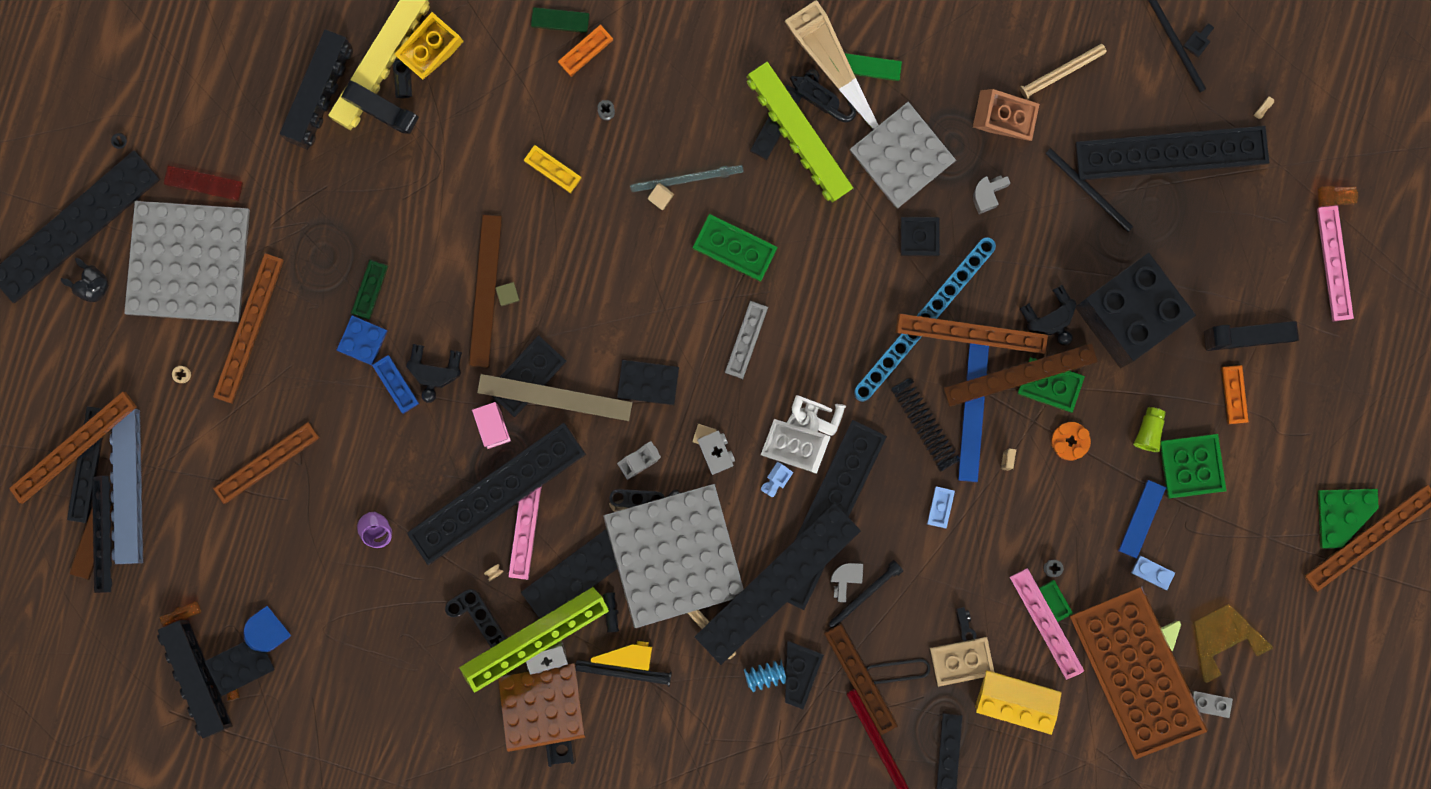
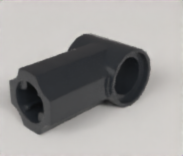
M397 59L392 67L396 98L406 99L413 97L412 70L407 67L405 72H398V68L405 64Z

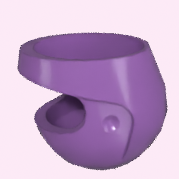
M369 512L359 519L357 531L366 545L373 548H382L389 544L392 538V529L383 515L377 512ZM388 532L387 537L383 541H374V539L380 538Z

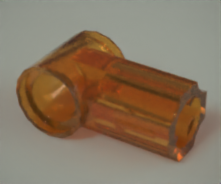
M1356 187L1318 188L1319 208L1356 204L1358 190Z

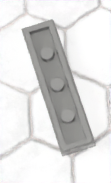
M750 301L725 371L726 374L740 379L744 378L768 310L767 306Z

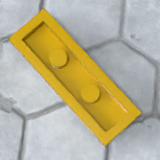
M536 145L533 146L524 159L525 163L570 194L582 179L581 176Z

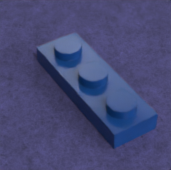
M389 355L372 365L402 414L420 404Z

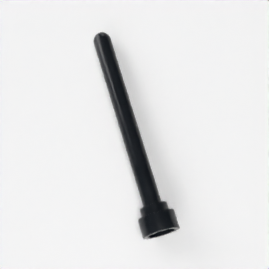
M895 560L890 562L887 571L829 622V627H836L892 576H899L904 570Z

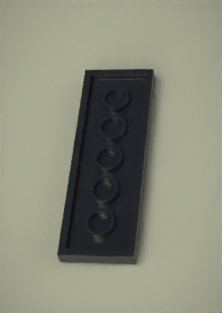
M607 529L521 592L539 618L544 617L594 587L618 569Z

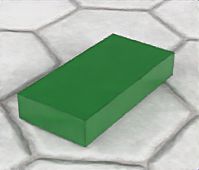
M1051 580L1039 587L1057 622L1073 614L1055 580Z

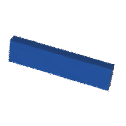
M1150 480L1146 481L1118 549L1119 552L1133 558L1138 557L1166 487Z

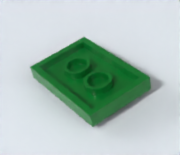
M1030 357L1028 363L1037 359ZM1068 371L1021 385L1017 394L1073 413L1085 376Z

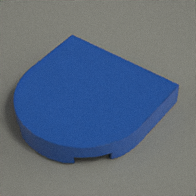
M268 606L253 615L244 627V640L255 651L269 652L291 637L290 633Z

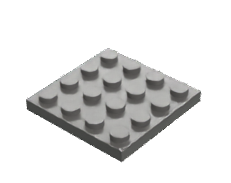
M909 102L849 150L897 209L956 161Z

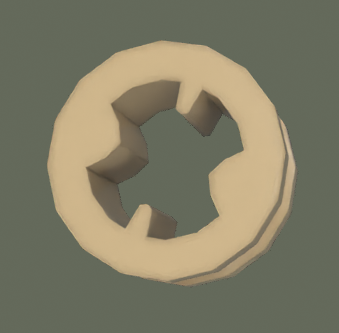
M185 366L175 367L172 372L173 380L178 383L188 382L191 378L190 370ZM183 369V373H186V377H182V379L179 380L180 377L177 376V373L181 372Z
M499 564L484 573L489 576V581L504 572L499 569Z

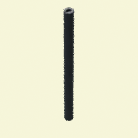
M1148 0L1200 93L1206 90V87L1158 1Z
M1051 148L1045 153L1127 232L1133 228L1085 180H1079V175Z

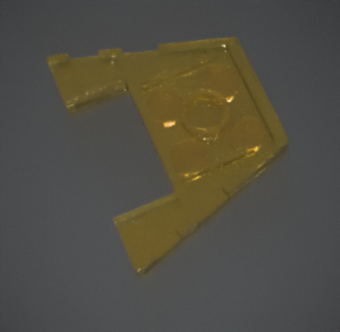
M1230 604L1194 622L1202 675L1205 683L1222 675L1213 656L1247 639L1256 656L1273 649L1272 645L1254 630Z

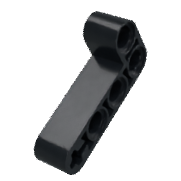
M351 80L341 96L343 100L404 134H411L419 119V116L413 112L397 107Z
M473 589L466 590L446 604L445 612L450 617H459L468 611L491 648L498 644L497 641L493 643L492 640L500 635L502 637L498 639L500 643L507 639L504 631L478 591ZM471 592L476 596V600L472 604L468 603L466 599L467 595ZM453 603L458 604L460 607L457 614H453L450 611V606ZM479 609L486 611L484 620L477 618V611ZM490 625H493L497 630L494 636L487 634V628Z

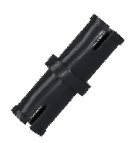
M615 593L603 594L604 602L609 612L604 614L606 615L607 633L618 632L617 614H619V610L616 609Z

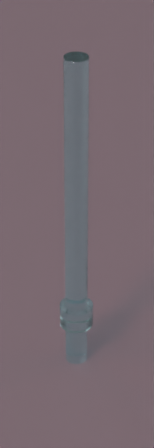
M742 165L733 167L722 166L716 170L632 184L630 187L631 192L653 189L658 183L663 186H670L720 176L725 178L731 174L743 173L744 171Z

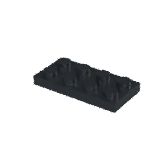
M538 335L500 378L545 386L567 361ZM492 396L513 417H516L528 404V402Z

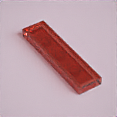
M168 166L164 185L239 201L243 182Z

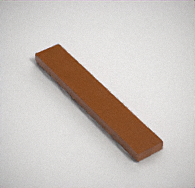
M307 422L213 489L222 503L226 504L320 437L311 424Z

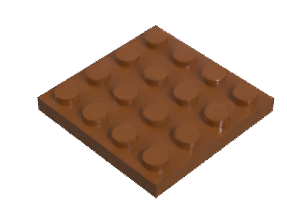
M574 663L531 675L530 672H524L498 678L508 752L585 738Z

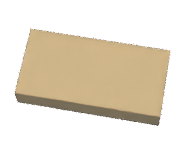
M1009 448L1003 452L1002 470L1009 471L1013 469L1016 449Z

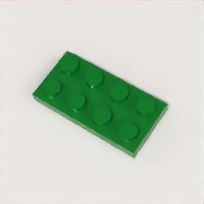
M709 214L693 249L761 282L778 247Z

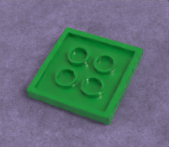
M1218 434L1160 441L1168 499L1226 491Z

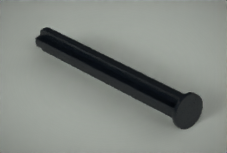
M577 660L575 664V669L579 672L666 684L668 687H670L671 671L670 673L584 660Z

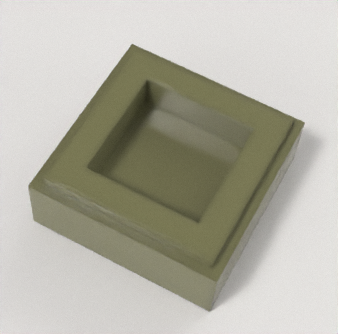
M514 282L496 287L501 307L520 301Z

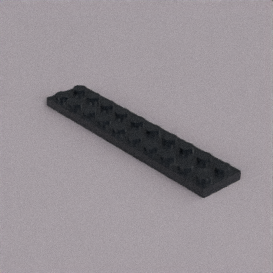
M1266 126L1080 141L1075 143L1079 180L1257 166L1270 163Z
M135 150L132 151L0 264V289L12 303L19 301L160 180L159 177Z
M854 420L851 421L795 540L834 503L849 517L887 436ZM825 566L788 603L805 610Z
M562 423L407 532V535L426 564L430 565L583 458L586 453L567 425Z
M834 503L716 615L695 638L722 665L855 538L861 530Z

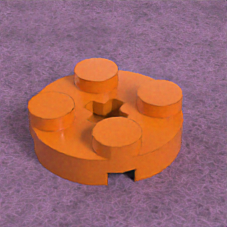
M1067 422L1055 429L1051 438V445L1056 454L1068 461L1082 458L1088 452L1091 444L1089 431L1076 422ZM1071 436L1076 441V444H1072V447L1068 446L1069 443L1066 442V438Z

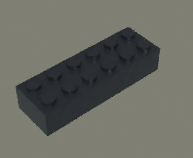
M326 29L324 30L280 132V135L287 142L306 150L313 146L317 128L320 129L323 124V114L330 107L331 101L329 100L338 89V79L344 75L345 63L347 60H350L353 54L352 46L346 37Z
M179 620L158 629V641L165 647L166 660L169 664H172L174 669L172 671L173 677L176 681H179L181 686L180 694L184 700H187L189 705L187 710L190 717H194L197 734L203 739L233 727L221 696L204 664L206 660L189 620Z

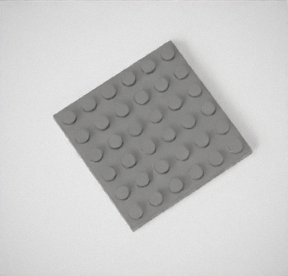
M135 201L124 314L240 323L250 210L247 208Z
M715 484L603 515L634 628L732 600L744 590Z

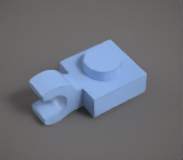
M777 462L767 477L770 481L762 485L761 491L774 497L779 486L784 488L793 472Z

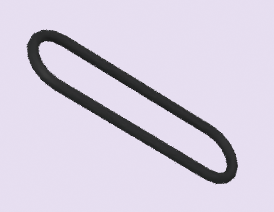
M914 659L870 665L866 669L914 662H924L928 667L924 675L874 681L875 684L924 678L930 672V665L924 659Z

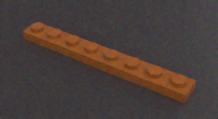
M264 254L216 387L214 398L231 404L234 402L284 262L281 258Z
M898 314L895 332L1042 354L1046 353L1048 335L906 314Z
M127 392L120 393L9 488L20 504H24L137 408Z
M1425 485L1307 573L1304 577L1314 591L1318 592L1428 510L1431 507L1430 486Z

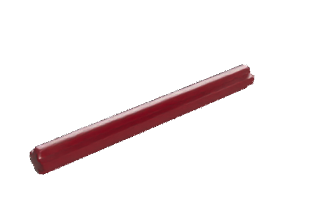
M855 689L849 691L847 697L896 788L909 789Z

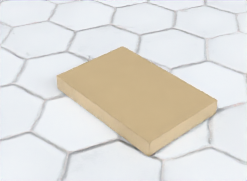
M987 637L930 648L938 687L984 678L986 670L994 672Z

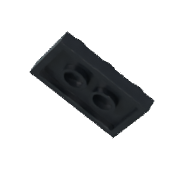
M622 360L617 398L675 405L679 367Z
M246 642L204 661L221 697L275 670L266 652L255 651Z

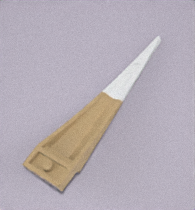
M815 0L786 19L785 23L798 43L874 130L879 125L849 65L829 18L819 2Z

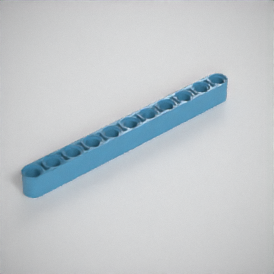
M983 238L917 316L926 315L929 318L937 319L994 252L996 245L993 239ZM983 243L989 244L991 251H983L981 245ZM972 257L976 258L979 262L978 266L970 265L969 259ZM958 272L965 273V281H960L957 278ZM945 287H952L954 294L947 295L944 291ZM939 301L942 304V308L940 310L934 309L932 302ZM901 334L854 390L855 398L862 402L867 401L922 336L911 339L908 334ZM902 344L905 347V352L902 354L898 353L895 350V346ZM884 359H891L893 366L891 368L884 367ZM878 373L881 377L880 382L874 383L870 378L871 374ZM861 387L866 388L868 396L861 397L858 394V389Z

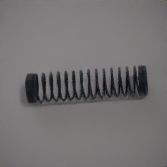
M908 378L893 387L891 391L895 394L894 397L905 394L898 400V402L907 400L901 405V408L911 405L904 413L916 409L907 416V418L918 415L910 422L913 424L920 421L913 429L926 425L917 432V434H921L929 430L920 439L922 440L933 435L923 443V445L935 441L926 450L939 446L930 453V456L944 450L933 458V461L946 456L936 464L939 472L960 461V457L957 455L945 460L956 451L953 450L942 455L952 445L938 450L949 442L947 439L936 444L946 434L932 439L942 432L943 429L927 435L940 424H935L925 429L936 421V418L921 424L933 415V413L919 418L930 408L914 414L925 406L926 402L910 409L924 397L908 403L920 394V392L904 398L917 389V386L901 393L914 383L912 378Z

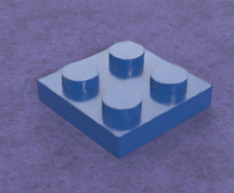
M351 316L337 351L373 365L388 331L355 316Z

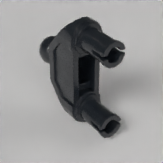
M1061 285L1052 290L1061 304L1059 309L1041 319L1036 316L1030 303L1019 310L1028 323L1027 328L1029 331L1050 336L1057 332L1058 342L1063 346H1067L1072 342L1073 337L1064 328L1070 324L1077 303L1075 300L1070 299L1065 288Z
M412 344L410 361L407 362L406 367L421 385L427 386L422 391L421 397L424 402L431 403L436 399L434 387L443 388L461 376L459 365L462 352L450 350L448 367L440 368L423 365L421 361L425 346Z

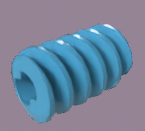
M780 660V665L773 661V667L766 663L765 669L758 665V671L751 667L749 674L744 669L748 687L752 692L756 691V686L763 690L764 683L770 688L771 682L775 686H778L779 679L783 684L786 682L782 660Z

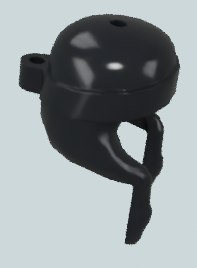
M75 258L78 266L84 269L81 276L82 280L73 284L69 279L61 278V282L72 289V293L82 300L88 302L101 300L109 289V281L106 276L95 266H88L81 259Z

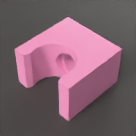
M496 402L472 410L484 447L490 449L511 442L500 406Z

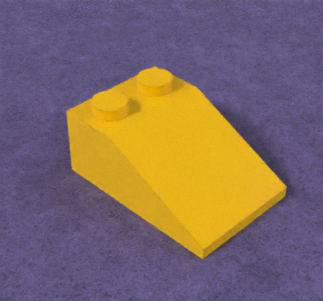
M431 12L394 55L423 80L446 61L463 43V40Z

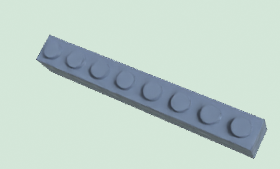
M134 409L112 428V433L110 434V444L113 446V453L110 454V462L113 464V472L110 474V480L113 483L111 501L114 503V510L111 512L114 530H112L111 536L112 541H114L112 559L115 560V564L143 563L140 410Z

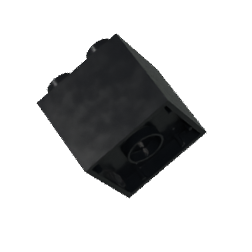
M1147 253L1095 291L1075 308L1120 369L1134 362L1196 316L1150 253Z

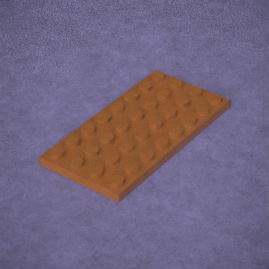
M1142 586L1070 616L1134 759L1141 758L1208 731Z

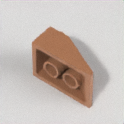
M994 89L980 90L973 128L1032 141L1040 104Z

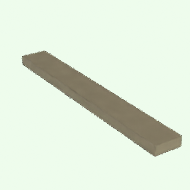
M483 374L480 376L477 392L629 421L632 402Z

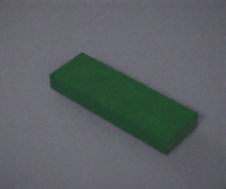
M533 7L531 27L588 33L590 14Z
M369 260L351 314L370 320L389 267L388 265Z

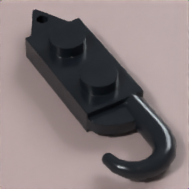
M807 75L805 77H790L796 90L795 93L823 112L830 114L841 122H850L855 118L856 109L850 102L848 105L851 108V114L845 116L838 111L840 102L835 94Z

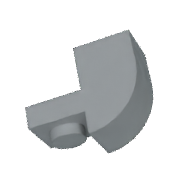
M986 176L978 183L973 193V201L978 214L994 209L999 205L994 192L1010 185L1008 176L993 178L991 180L992 183L989 182Z
M650 441L617 464L628 480L656 463L661 456L658 449Z
M843 564L833 572L830 582H838V586H834V598H837V602H846L847 583H862L863 564Z

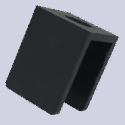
M574 740L546 745L548 767H552L554 764L568 762L574 764L576 762ZM559 745H565L568 748L565 756L557 754L556 749Z

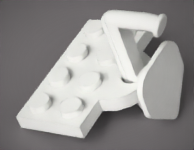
M796 395L792 405L793 414L787 423L774 419L761 455L817 474L830 436L827 435L832 436L836 433L846 405L835 404L836 409L832 421L829 423L818 418L816 414L818 409L832 412L831 408ZM802 403L806 404L805 409L801 408Z

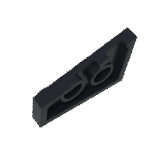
M787 641L785 703L804 709L824 654Z

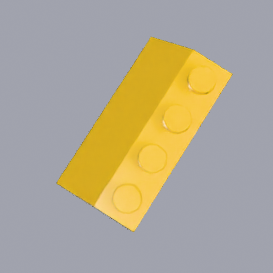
M986 670L975 705L976 713L1052 735L1058 716L1061 692Z

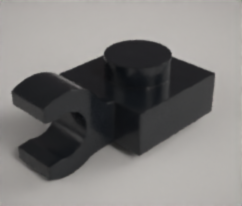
M1208 23L1201 33L1195 30L1183 47L1198 58L1211 42L1207 37L1214 27Z
M965 607L955 609L959 627L961 628L962 640L966 641L965 635L968 632L972 634L973 639H976V632L969 628L968 622H971L969 610L965 611Z

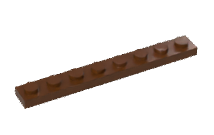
M1089 344L945 387L944 392L948 405L951 407L1095 364L1098 361L1093 345Z

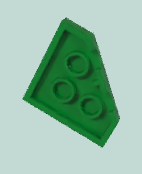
M1378 489L1318 491L1321 548H1342L1379 508Z

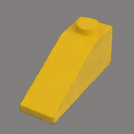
M637 641V644L592 657L591 662L649 670L652 647L649 646V642Z

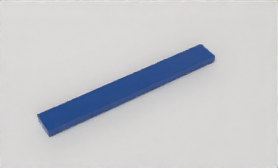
M969 343L966 381L987 375L989 346ZM985 397L964 403L958 481L978 482Z

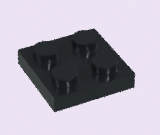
M901 217V256H939L940 217Z

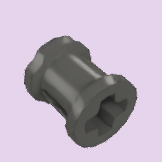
M609 100L599 102L597 110L599 117L606 121L611 120L615 115L613 103ZM603 108H606V109L609 108L610 112L607 113V112L605 111V112L603 113Z
M1049 560L1043 567L1044 572L1049 577H1058L1064 570L1062 563L1058 560ZM1053 563L1055 567H1058V570L1054 571V573L1052 570H1049V566H1053Z

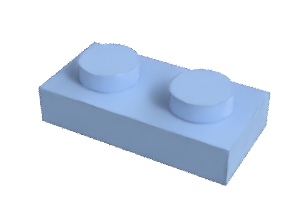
M935 487L927 522L928 525L947 528L955 493L954 490Z
M1142 556L1138 557L1131 571L1132 574L1164 590L1168 589L1175 575L1174 572Z

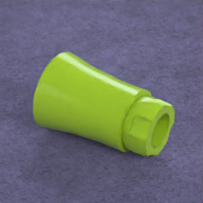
M1154 407L1147 408L1146 415L1143 417L1139 433L1133 444L1135 447L1146 451L1160 452L1165 411Z

